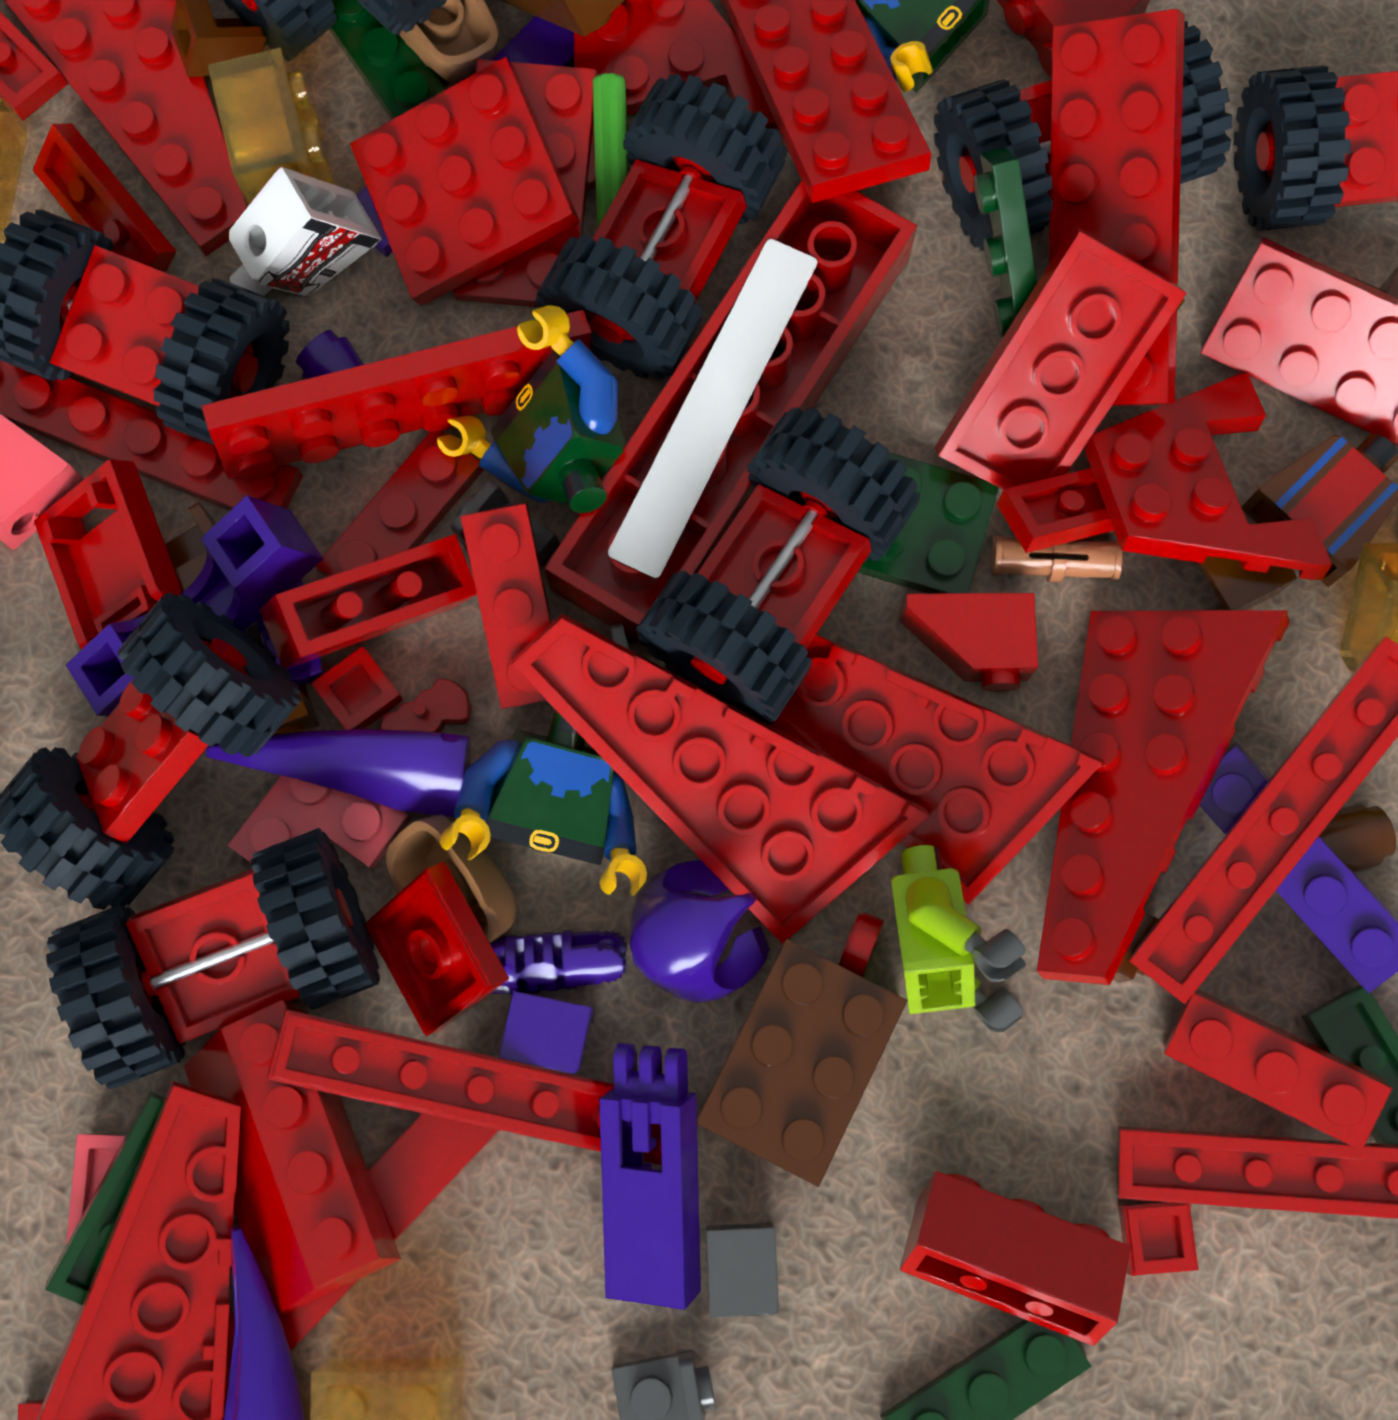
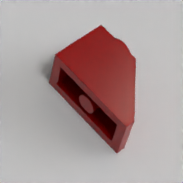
M1034 593L906 594L900 608V622L964 682H981L982 689L985 691H1011L1020 688V681H1028L1037 670L1038 655Z

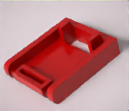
M107 460L34 520L74 636L81 649L108 624L146 615L161 596L164 597L166 593H173L177 597L181 593V585L135 462ZM94 508L116 510L90 532L86 533L81 518Z

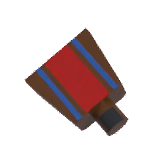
M1334 434L1264 482L1241 508L1258 524L1312 518L1332 562V566L1323 580H1320L1329 587L1350 571L1357 563L1397 503L1398 486L1384 473L1398 460V450L1390 440L1379 434H1370L1356 449L1342 436Z

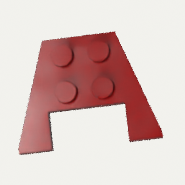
M625 0L612 12L610 20L602 28L590 32L586 37L574 33V67L596 69L597 75L610 73L623 75L626 83L627 116L639 111L650 89L661 77L667 80L669 75L679 74L684 82H686L689 75L700 77L703 85L709 88L713 82L724 85L729 97L735 100L737 95L741 96L749 102L746 107L752 113L760 111L769 119L765 126L767 129H778L736 34L709 0ZM594 125L587 191L596 188Z
M1248 373L1235 375L1177 399L1175 404L1160 406L1093 434L1085 449L1087 459L1122 551L1204 563L1207 556L1238 560L1243 570L1267 573L1270 566L1299 570V578L1323 580L1332 566V562L1313 519L1305 518L1249 524L1212 436L1259 430L1266 413Z

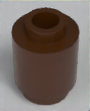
M1355 804L1341 808L1319 835L1354 873L1381 865L1384 857L1393 855L1396 850V835L1388 815L1378 806L1367 808L1362 804Z

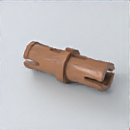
M995 535L992 539L990 556L991 575L1046 576L1047 582L1061 583L1064 577L1118 580L1121 575L1123 551L1118 540L1112 542L1076 540L1025 553L1017 538ZM1029 555L1080 557L1082 560L1032 559Z

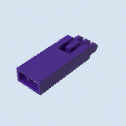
M618 1043L613 1056L614 1088L599 1099L605 1298L685 1310L701 1292L696 1093L688 1092L687 1052L681 1048H669L664 1061L665 1074H662V1052L660 1047L644 1045L640 1051L639 1071H637V1050L635 1045ZM651 1124L661 1125L662 1170L652 1169L651 1163H644V1152L649 1153L657 1146L656 1137H651Z

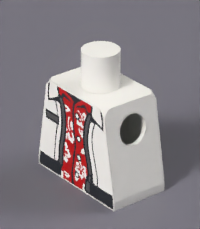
M281 167L229 230V241L243 263L230 276V282L263 296L272 288L302 296L310 295L369 251L382 238L354 191Z

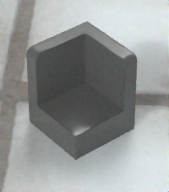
M773 1223L706 1226L710 1317L776 1314L779 1310L776 1234Z

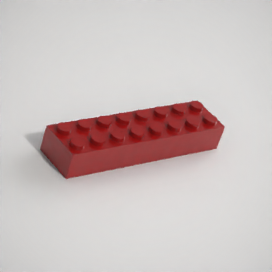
M801 180L624 447L623 453L614 462L602 480L607 493V499L604 504L592 512L579 515L545 566L544 570L550 589L610 626L622 623L625 635L641 644L638 639L639 635L636 633V627L674 573L677 574L679 571H686L691 576L693 573H698L756 487L751 485L748 479L751 473L747 472V466L785 411L789 412L791 408L796 407L802 412L806 408L813 409L908 262L918 225L857 191L812 203ZM769 239H774L816 258L817 266L661 575L657 578L651 577L612 559L608 555V550L765 243Z

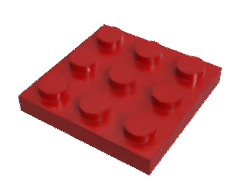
M507 57L498 60L349 143L411 299L420 306L437 299L580 223L515 67Z

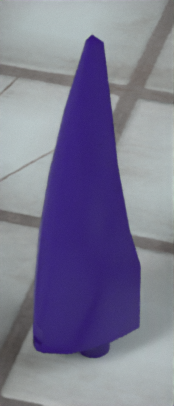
M380 729L319 730L274 734L256 755L253 753L251 757H243L239 752L235 755L225 753L217 743L213 747H207L206 757L310 782L352 794L395 810L432 815L443 814L444 816L455 817L454 810L464 774L467 768L470 767L471 743L470 737L466 735L426 731Z
M230 1228L234 1332L223 1420H306L299 1379L285 1329L267 1281L242 1228Z

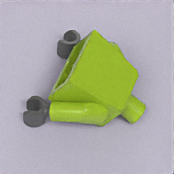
M919 845L904 850L901 853L903 875H896L891 878L909 1015L973 1007L977 1016L990 1031H1006L1022 1018L1023 1009L1012 994L1003 986L986 998L979 990L982 982L974 976V961L986 979L991 982H1002L1026 966L1025 961L1021 958L1025 954L1024 945L1008 929H1003L988 941L980 936L981 926L966 917L959 872L952 868L942 869L940 850L937 847Z

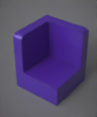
M513 991L498 1058L567 1073H577L582 1061L589 1023H593L595 1009Z

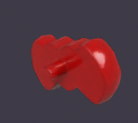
M440 678L436 680L431 689L421 691L414 701L404 702L399 706L398 711L385 713L382 717L380 729L440 733L445 724L464 725L471 717L468 693L455 681Z

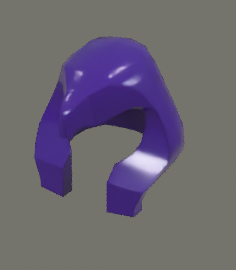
M701 860L678 863L653 876L638 893L631 915L629 945L634 965L651 983L679 999L695 1003L718 1000L743 987L757 974L765 963L770 951L761 926L737 936L729 956L718 967L716 966L735 924L756 901L755 895L753 893H745L717 898L686 893L699 892L715 896L729 890Z

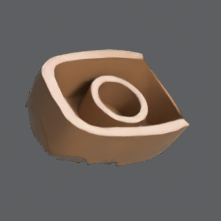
M447 0L439 10L436 7L431 10L429 19L422 24L417 21L413 30L407 33L402 30L400 36L427 67H430L442 78L452 83L464 80L475 74L477 59H492L497 47L498 30L484 0Z
M443 814L413 822L395 837L386 852L388 872L398 893L426 868L445 861L490 944L503 938L517 919V900L490 855L482 851L472 860H468L467 855L471 850V842L461 832H458L455 844L447 851L444 850L440 845V836L453 822Z

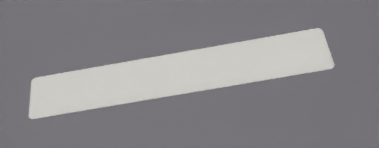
M769 239L765 243L608 550V555L612 559L654 578L661 575L817 266L816 258L774 239Z

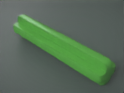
M613 73L596 75L593 79L597 229L628 175V159L626 157L628 150L623 149V141L627 132L626 83L623 75Z

